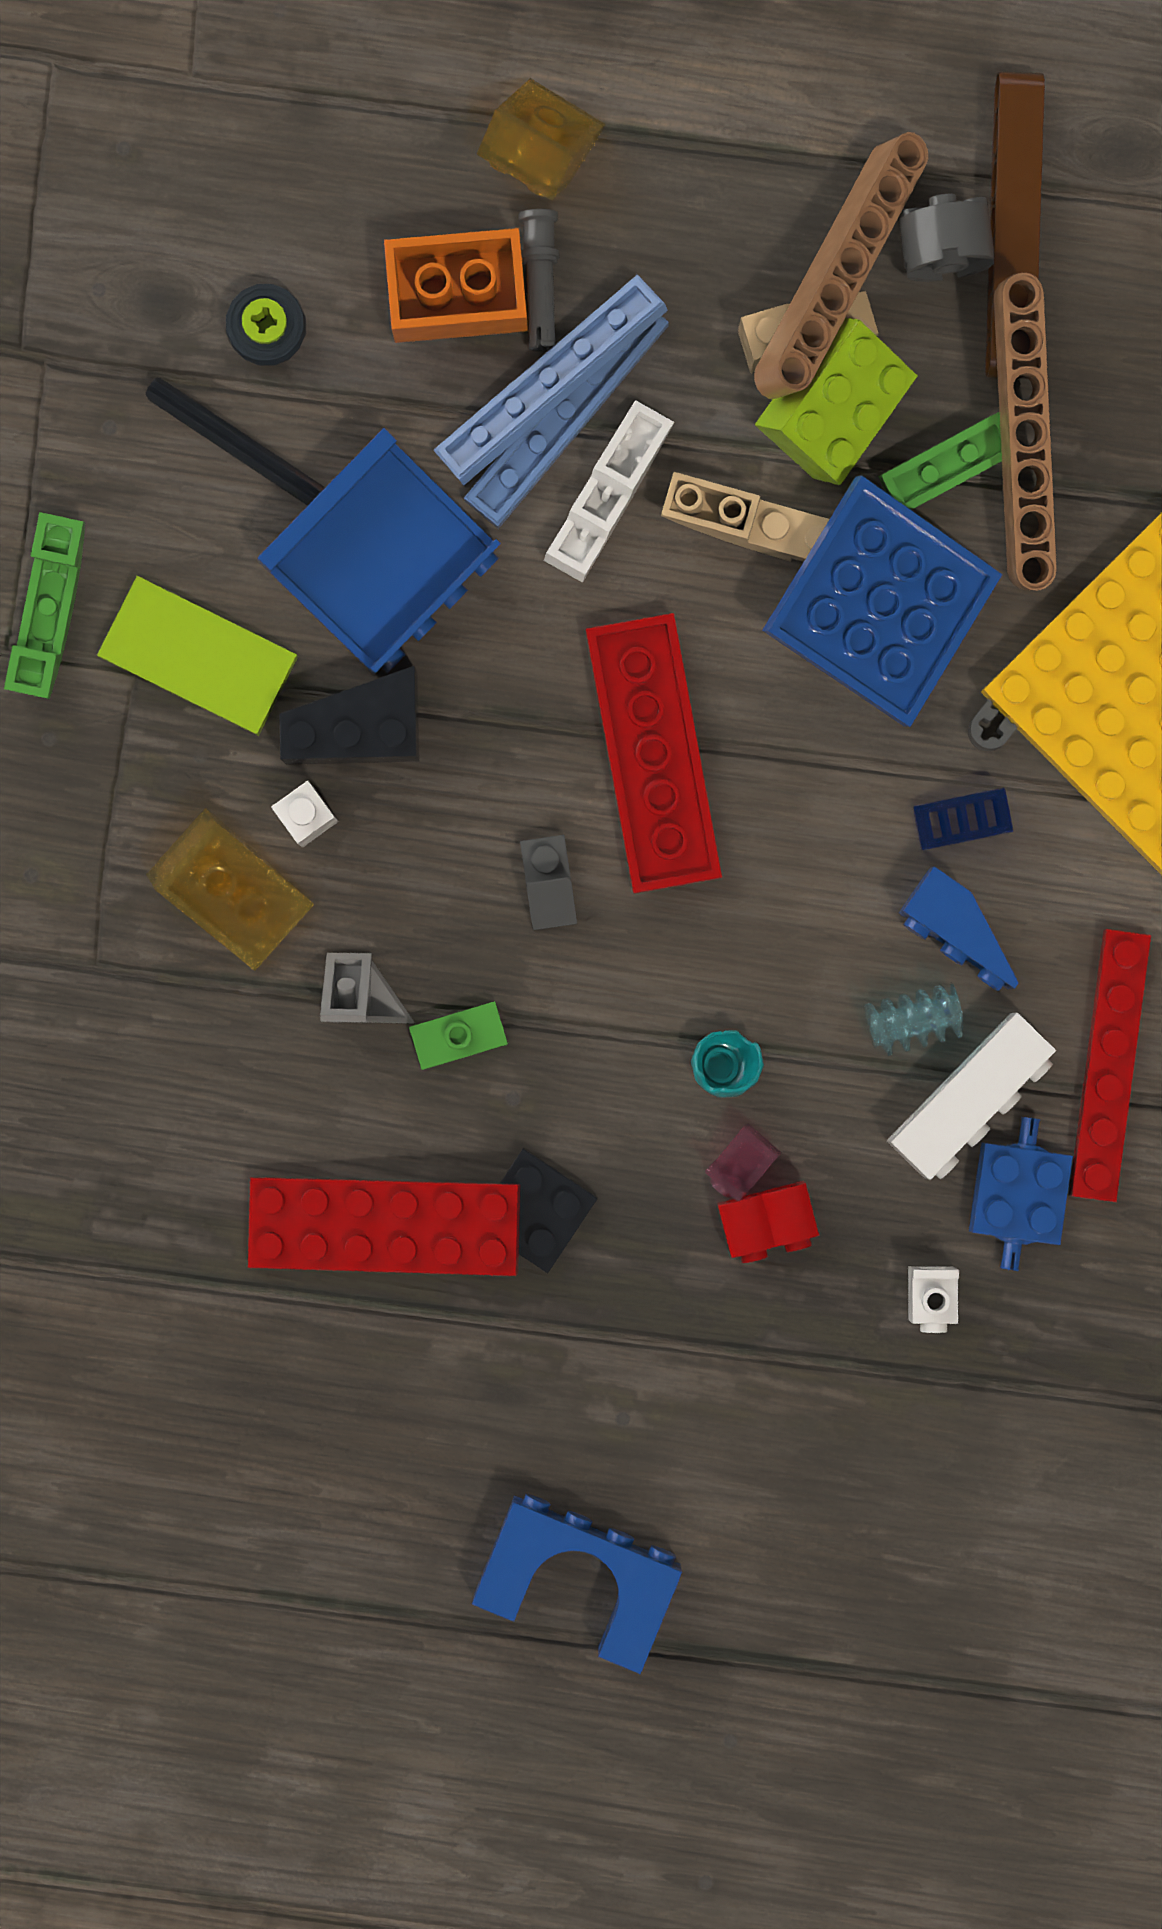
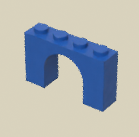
M525 1494L524 1499L514 1495L473 1595L472 1605L514 1622L530 1581L544 1561L566 1551H581L591 1554L609 1567L618 1585L617 1601L598 1646V1657L641 1674L682 1574L681 1564L674 1562L676 1555L654 1545H651L649 1551L633 1545L634 1538L613 1528H609L607 1534L591 1527L593 1521L581 1514L567 1511L566 1516L553 1512L549 1510L551 1504L540 1497Z

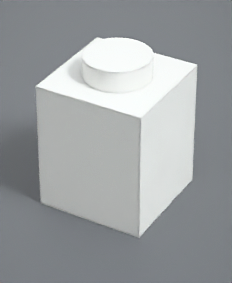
M306 781L271 806L301 847L306 846L339 822L309 781Z

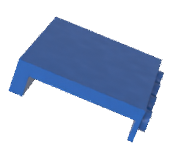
M385 428L364 447L257 557V561L373 674L380 668L388 673L406 655L400 647L411 636L419 641L437 623L431 615L442 604L450 609L468 591L462 583L474 571L481 577L499 559L493 551L501 544L497 539L493 541L396 445L397 440Z

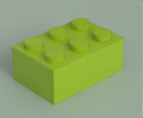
M845 317L808 387L801 391L772 399L755 423V426L813 479L841 485L918 375L861 320Z

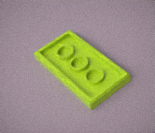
M136 576L97 654L98 657L257 736L260 735L298 659L297 654L139 576Z

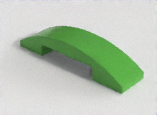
M39 512L31 552L34 562L17 646H12L4 686L6 690L50 699L61 664L76 598L84 543L85 522Z

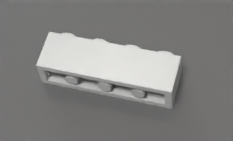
M1010 1013L886 1141L925 1179L931 1180L935 1175L942 1179L959 1162L954 1155L966 1143L973 1147L987 1134L990 1127L986 1122L997 1111L1004 1115L1022 1097L1018 1092L1019 1088L1029 1078L1033 1082L1038 1081L1051 1068L1053 1063L1049 1058L1056 1050L1020 1014Z

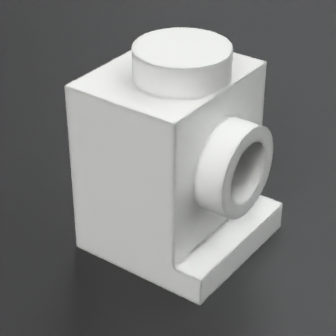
M908 1266V1320L912 1324H920V1332L944 1333L947 1332V1324H958L959 1270L950 1266ZM933 1293H940L943 1297V1304L938 1309L929 1308L927 1303L928 1297Z

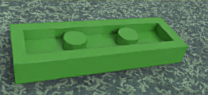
M999 412L879 475L878 478L886 493L912 510L1002 462Z

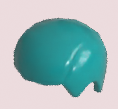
M736 1030L717 1031L708 1034L698 1042L691 1059L694 1077L698 1085L709 1094L719 1098L742 1095L757 1083L764 1067L761 1048L758 1043L749 1041Z

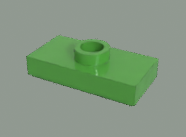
M495 1001L409 1027L422 1070L508 1045Z

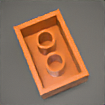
M519 228L384 240L391 328L395 343L528 331Z

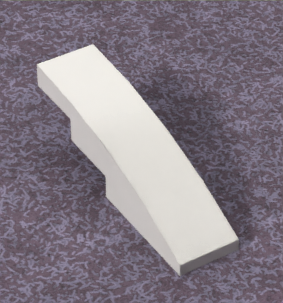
M635 400L595 465L590 479L572 506L567 520L546 552L545 562L583 583L674 424L672 420Z

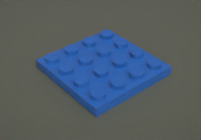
M855 476L762 631L902 726L911 727L1002 574L863 476Z

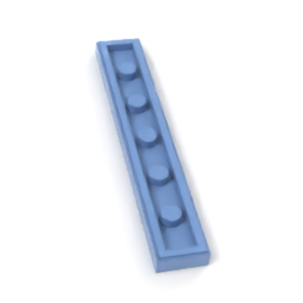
M636 275L434 449L435 453L457 479L465 485L667 312L668 309L665 303Z
M662 316L658 318L502 452L467 493L464 501L499 529L665 331L669 322Z

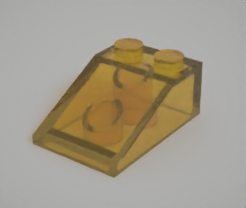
M207 808L200 813L146 874L158 893L254 971L314 906V903Z

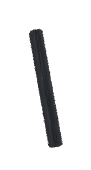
M155 378L148 387L145 395L149 401L307 506L326 488L162 378Z

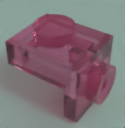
M746 1124L720 1156L709 1165L705 1173L712 1178L710 1182L720 1194L728 1198L733 1197L739 1201L750 1192L782 1152L751 1125Z

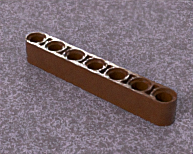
M998 72L995 82L990 205L994 264L988 268L985 372L986 377L998 378L994 313L995 290L1003 280L1015 274L1029 273L1037 277V279L1039 278L1045 92L1043 73ZM1013 284L1009 289V298L1012 304L1019 308L1025 307L1028 301L1026 289L1020 284ZM1014 331L1011 338L1013 349L1019 354H1025L1029 350L1030 339L1024 331ZM1018 376L1016 379H1028V378H1026L1025 376Z

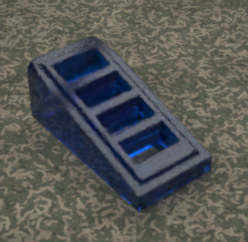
M1005 788L913 807L921 851L1006 835L1013 832ZM992 801L996 826L992 827L988 825L984 805L985 802ZM966 806H974L978 830H970ZM955 808L960 833L952 835L947 810ZM933 812L938 814L942 837L935 839L929 813Z

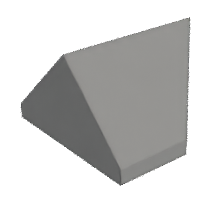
M327 953L320 1011L321 1022L415 1024L372 961V953Z

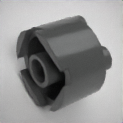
M941 194L931 197L929 199L930 206L909 208L901 211L898 222L904 266L909 280L919 282L943 281L942 274L957 272V278L984 271L994 264V246L987 198L975 197L964 201H957L955 194Z

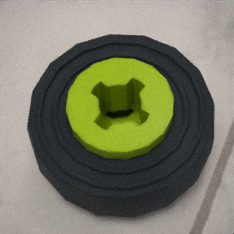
M256 284L242 290L232 300L226 314V333L233 349L244 360L259 366H275L289 360L300 349L306 335V317L299 301L288 290L274 284ZM262 318H265V320H262L260 323L256 322L260 321Z

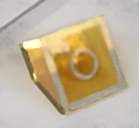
M530 78L495 110L477 155L487 160L495 170L501 173H508L526 184L528 189L534 194L547 197L553 201L570 184L603 131L605 124Z

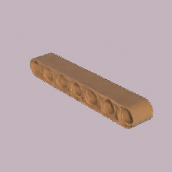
M906 132L876 146L871 152L756 366L754 380L757 389L763 396L769 399H777L807 388L814 378L927 164L928 149L924 140L919 135Z
M1019 273L1003 280L996 288L994 294L1007 572L1012 584L1019 589L1038 591L1045 589L1053 582L1057 569L1044 292L1042 284L1037 277L1029 273ZM1013 284H1020L1027 291L1028 301L1023 308L1016 307L1010 301L1009 289ZM1016 330H1022L1029 336L1030 348L1025 354H1019L1012 347L1011 338ZM1018 376H1025L1032 384V394L1026 401L1019 399L1014 393L1013 386ZM1022 421L1031 424L1035 433L1034 440L1028 447L1020 444L1016 438V428ZM1024 467L1031 468L1037 477L1036 485L1030 492L1022 490L1018 483V475ZM1028 512L1034 514L1039 522L1038 531L1030 538L1025 536L1020 528L1021 519ZM1033 557L1040 563L1041 574L1036 581L1030 583L1024 578L1022 569L1025 561Z

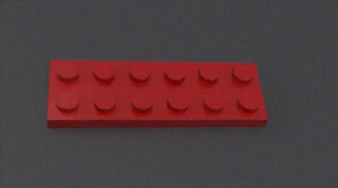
M674 613L587 628V642L633 894L721 879V868Z
M250 1177L248 1268L517 1276L520 1184Z

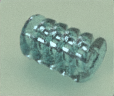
M952 982L949 995L942 985L934 986L932 1000L924 989L916 991L915 1004H913L907 994L899 995L897 1009L889 998L881 1000L880 1013H878L872 1003L864 1004L867 1026L873 1046L876 1049L877 1046L881 1045L888 1056L893 1055L895 1041H899L906 1052L910 1051L911 1037L916 1036L923 1047L928 1046L930 1032L936 1035L940 1043L945 1042L946 1028L951 1027L957 1038L963 1037V1014L956 989Z

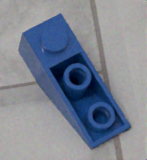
M935 866L928 869L899 911V914L906 918L903 926L924 940L928 935L943 944L940 951L957 964L963 965L965 961L971 963L980 970L977 977L997 991H1000L1002 986L1008 990L1015 989L1019 982L972 892Z

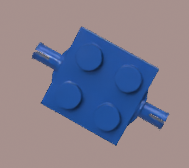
M1021 1117L1018 1143L1002 1146L981 1142L969 1232L992 1235L1004 1241L1000 1268L1019 1271L1022 1244L1026 1245L1034 1242L1061 1244L1073 1156L1050 1153L1036 1146L1040 1119Z

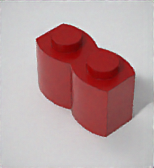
M805 1181L790 1183L717 1203L731 1258L741 1257L742 1263H750L767 1258V1249L784 1245L786 1252L812 1246L810 1238L819 1236Z

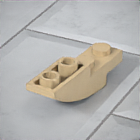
M677 472L673 473L661 513L662 517L698 532L790 562L791 559L805 561L829 519L760 500V496Z

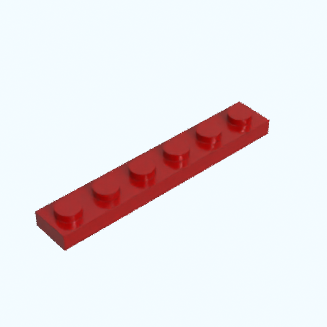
M1110 929L1103 930L1069 1196L1110 1202L1117 1201L1151 935Z

